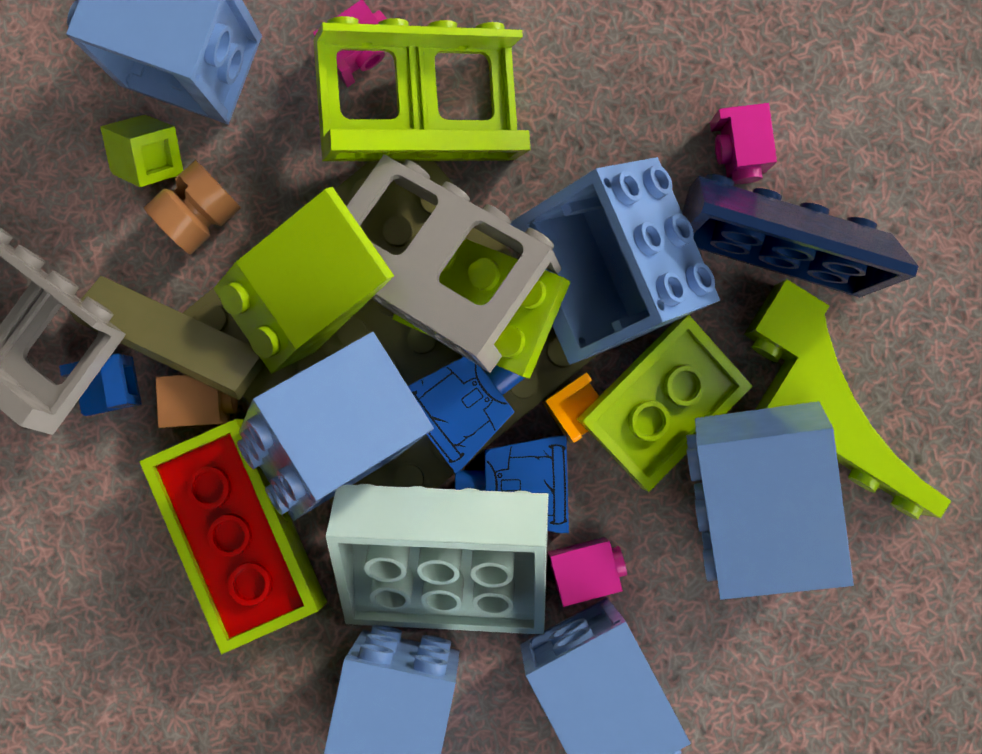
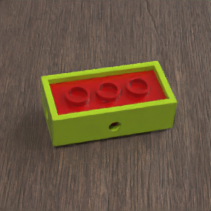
M234 419L139 461L221 655L312 615L327 603L289 513L286 512L281 515L275 509L265 491V487L270 485V482L260 466L252 469L247 464L238 448L237 442L242 439L239 430L244 421L243 419Z

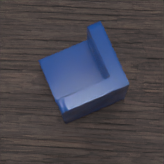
M118 353L109 357L79 399L82 415L91 416L142 405L133 357ZM78 362L60 365V375L68 377Z

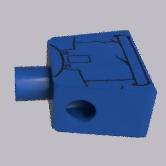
M463 357L408 386L434 427L426 435L455 473L460 471L515 412L503 395L524 380L525 377L497 365L489 373Z
M567 435L486 449L485 470L458 471L455 473V489L472 488L479 491L547 493L548 531L569 533Z

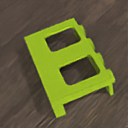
M339 16L329 19L327 23L322 22L313 39L322 161H380L383 155L395 161H405L406 159L410 161L515 160L531 150L529 130H517L512 47L523 37L522 30L505 29L504 24L499 22L482 23L475 28L457 27L456 22L450 20L434 21L427 26H409L407 20L400 18L385 19L378 22V24H359L358 19L354 17ZM342 50L385 51L392 55L395 65L398 107L396 118L348 119L342 115L336 59L338 52ZM437 54H481L486 57L489 64L492 116L489 120H447L440 116L435 72V56Z

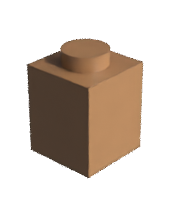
M190 376L156 377L158 428L223 425L231 421L230 414L237 412V399Z

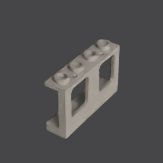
M383 155L347 205L348 210L359 226L393 180L397 185L435 205L436 208L402 254L393 255L372 243L394 274V277L371 299L491 373L502 357L494 345L496 340L545 269L557 275L562 269L553 252L554 244L548 237L533 228H528L523 232L510 225L512 222L509 217L492 205L486 204L481 209L469 202V196L456 185L445 181L440 186L429 180V174L416 163L406 159L401 164ZM472 228L479 230L521 254L496 293L485 305L472 303L442 285L439 281L441 272Z
M0 228V256L31 279L28 288L0 324V410L21 427L53 435L126 334L109 322L114 315L110 310L90 297H86L84 301L75 296L79 290L76 284L54 270L48 275L42 270L46 263L42 258L21 245L14 249L9 245L13 236ZM65 306L91 327L97 329L98 335L67 379L62 384L56 385L28 361L27 356L33 344L58 310Z

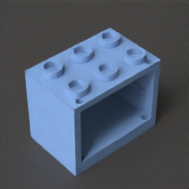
M76 0L71 5L68 13V30L66 33L119 86L228 125L262 37L243 0Z
M658 157L596 168L511 221L510 225L523 232L528 228H533L548 237L554 244L553 252L562 268L558 275L571 281L552 325L569 365L633 341L720 301L715 289L714 276L709 267L704 264L693 239V228L689 220L682 214L672 191V180L668 172L661 166Z
M371 332L253 398L239 430L242 439L237 442V445L247 464L252 469L260 466L270 482V485L265 487V491L275 509L281 515L288 512L292 520L295 521L334 497L337 488L342 485L355 484L400 456L432 431L434 427L375 333Z
M820 402L695 418L696 434L686 435L688 464L691 481L702 480V483L694 484L699 532H702L707 582L718 581L720 600L854 586L834 429Z
M608 597L545 630L544 635L538 634L520 644L525 676L567 754H682L681 749L691 744L629 626Z
M373 625L371 632L362 630L343 662L324 754H441L456 684L460 650L451 649V641L436 636L423 635L421 642L401 638V630L389 626Z

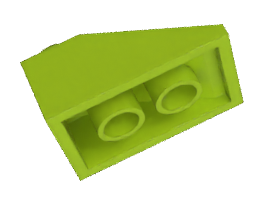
M329 187L324 189L237 260L213 289L220 298L225 310L231 314L249 340L253 351L262 359L272 374L315 353L394 277V274L334 188Z

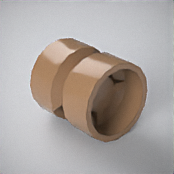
M196 159L175 178L177 187L174 190L164 188L143 207L154 222L179 247L190 255L210 237L209 227L212 224L222 226L241 209V206Z

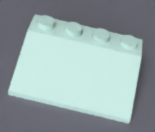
M371 484L342 485L336 489L326 532V540L345 624L544 635L548 536L547 493L479 491L472 488L461 490L433 489L422 486L388 487Z

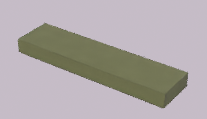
M100 276L81 298L84 301L86 297H90L114 314L109 322L126 334L120 342L121 344L237 400H240L265 365L262 359L253 351L250 344L103 276ZM70 311V314L77 323L82 324L98 332L97 329L91 327L89 324H87L85 321L79 318L76 314Z

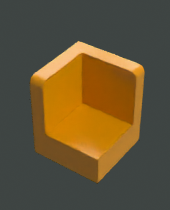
M587 372L542 402L563 434L567 435L570 443L577 442L582 438V435L588 432L577 418L599 397L590 384L593 380Z

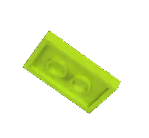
M464 239L441 272L439 281L442 285L472 303L485 305L491 300L518 259ZM547 270L543 272L494 343L502 355L496 364L497 366L530 379L571 281ZM394 313L393 320L427 334Z
M687 315L674 321L577 420L643 490L650 492L687 454L686 435L696 434L695 418L726 414L753 386L694 319Z

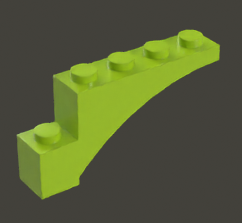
M788 279L774 285L744 335L755 341L752 348L763 357L774 362H778L780 358L785 360L755 410L819 401L834 429L838 463L851 470L848 478L852 482L873 493L878 488L894 497L890 505L913 519L918 520L920 515L941 518L951 500L923 481L895 455L872 427L855 400L838 364L828 332L825 313L830 306Z

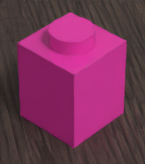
M601 537L548 551L556 587L563 607L623 591L619 577L627 575L624 557L620 546L611 548L610 541L607 538Z

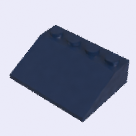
M707 174L705 178L698 176L689 187L682 214L689 220L694 232L693 239L700 250L859 298L916 277L919 266L893 234L876 229L877 224L869 219L848 217L847 220L829 215L830 210L822 205L807 202L801 203L800 206L781 201L782 195L775 191L763 188H755L752 192L734 187L735 182L732 179L717 174Z

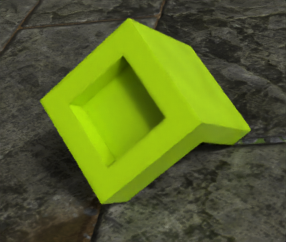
M140 115L100 126L109 168L113 175L138 187H143L178 176L183 171L175 126L148 115Z

